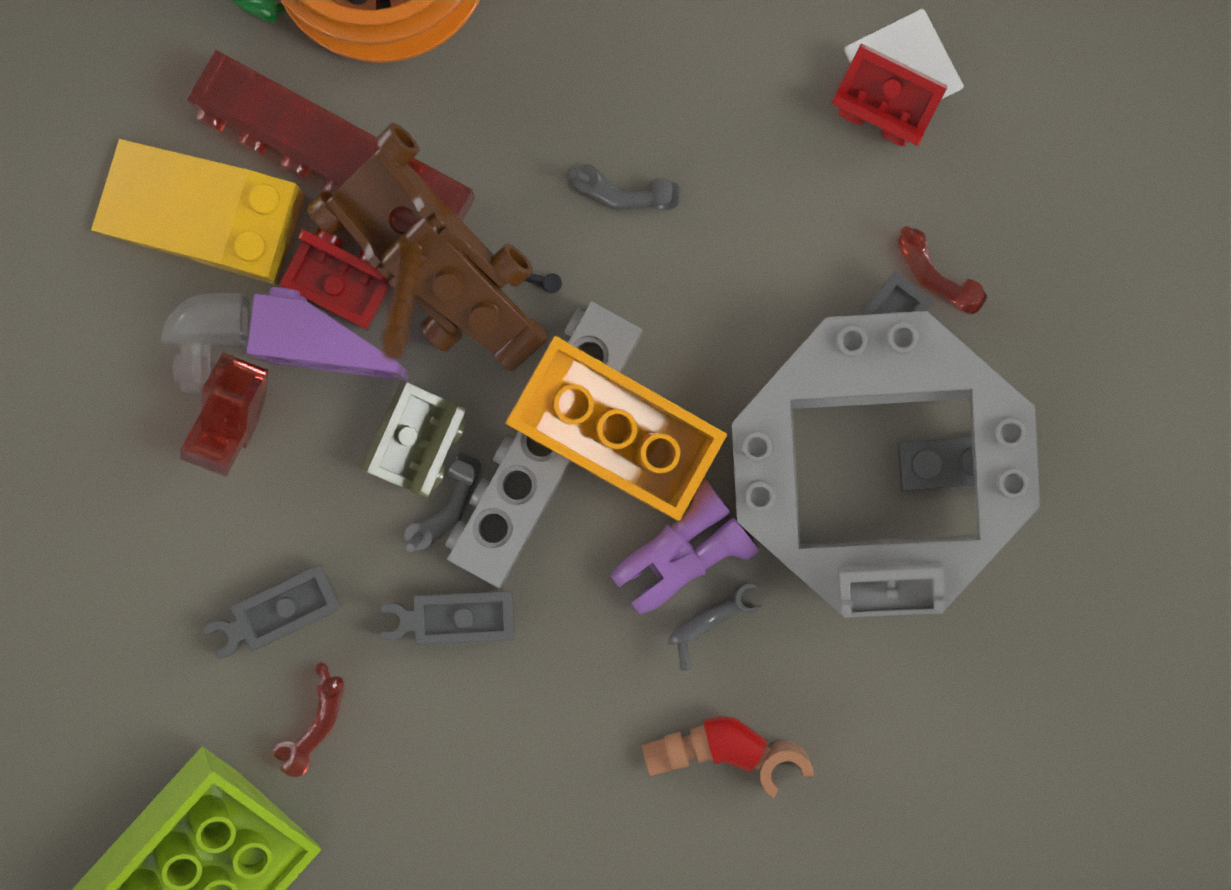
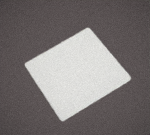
M920 9L844 48L850 63L862 43L948 85L942 99L962 90L964 87L924 9Z

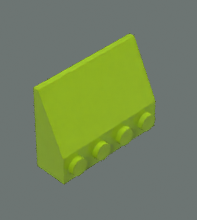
M202 746L72 890H286L322 849L316 841L243 775Z

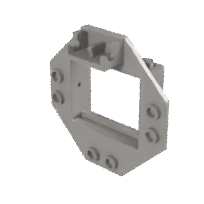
M928 311L826 317L732 422L737 522L841 614L843 618L944 613L948 606L1040 508L1035 406ZM957 399L970 400L977 535L800 543L793 409Z

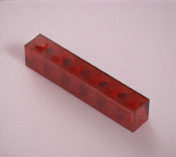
M216 49L187 98V101L198 111L195 117L196 120L219 133L222 132L224 127L240 134L237 142L261 156L265 154L266 150L275 153L283 158L280 163L283 168L303 179H306L309 173L325 181L322 188L332 195L379 149L376 141L377 137ZM413 158L408 165L463 221L475 200L473 190ZM396 207L392 212V221L395 219L408 227H411L417 221L414 212L407 207Z

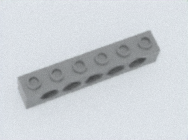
M591 301L586 311L577 308L564 333L571 337L568 343L578 349L588 345L597 347L604 357L602 363L621 373L640 340L643 329ZM519 431L515 439L508 435L504 438L493 458V461L500 465L491 482L482 478L469 501L471 505L476 507L467 524L460 520L458 521L445 544L446 547L452 550L447 560L497 588L503 586L571 461L554 451L544 457L533 455L528 448L529 437ZM514 472L526 473L532 482L530 493L520 500L511 499L506 494L504 488L507 477ZM492 514L501 515L508 525L505 538L497 543L487 541L481 533L483 520Z

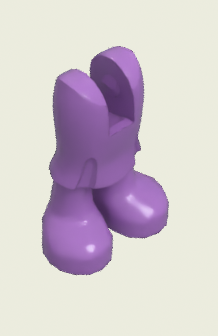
M703 478L692 498L693 503L691 507L685 512L680 521H676L672 525L667 523L656 538L627 556L610 575L619 588L627 581L637 578L642 574L641 571L649 566L660 580L653 587L650 585L646 588L641 596L631 603L639 615L650 612L664 604L691 580L705 576V570L729 556L747 560L761 551L746 529L737 522L735 516L723 524L697 548L694 549L689 543L691 539L731 513L729 507L706 478Z

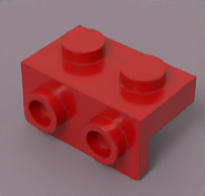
M861 43L831 103L839 107L837 113L844 119L857 125H863L867 121L881 128V135L892 143L906 147L908 142L919 146L948 85Z
M318 228L314 235L302 229L298 236L302 242L279 285L286 289L299 291L300 296L306 297L308 301L368 331L391 288L390 280L380 273L378 266L374 268L367 261L363 250H361L357 257L341 249L345 241L334 234Z

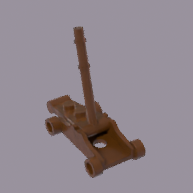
M390 123L376 138L379 149L333 195L325 191L321 192L308 205V213L321 229L330 234H336L345 226L363 249L367 261L374 268L378 266L380 273L390 280L389 284L394 288L392 299L388 303L387 311L389 316L387 326L382 332V354L385 358L398 360L402 357L404 347L409 340L408 325L409 319L413 316L414 300L429 314L421 323V329L425 337L436 348L445 352L449 351L462 339L461 330H463L494 354L504 368L514 371L548 340V335L544 328L536 320L529 318L501 290L507 283L515 287L519 286L533 273L532 266L525 255L511 244H505L493 254L408 165L419 153V146L403 127ZM396 207H407L416 215L417 221L406 232L399 231L392 223V212Z

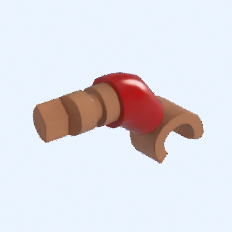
M719 716L703 720L702 726L691 728L690 735L682 737L680 731L665 735L664 739L641 744L649 776L690 766L689 760L697 758L699 763L713 760L715 765L727 763L748 772L756 768L765 792L773 799L779 790L777 781L771 776L772 770L777 764L786 761L796 763L800 767L803 777L814 778V770L806 750L798 743L780 740L766 747L767 740L734 717Z

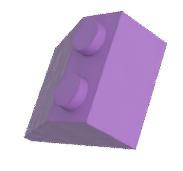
M271 287L269 295L254 294L247 345L248 355L269 364L407 381L408 371L395 360L385 358L382 351L307 302L306 297L300 296L299 291Z

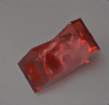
M222 352L202 388L201 413L180 449L181 460L227 477L241 448H247L258 424L267 393L268 369Z

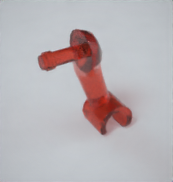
M909 226L903 227L898 239V247L921 286L951 300L956 307L967 314L979 312L987 299L983 286L972 279H966L963 285L960 286L943 277L934 268L925 233L920 229Z
M323 662L318 663L315 668L322 682L316 690L319 699L314 721L295 745L289 741H283L273 750L275 758L280 761H288L281 765L280 771L291 777L302 776L307 771L310 763L308 755L330 733L339 713L345 683L339 676L331 677L327 665Z

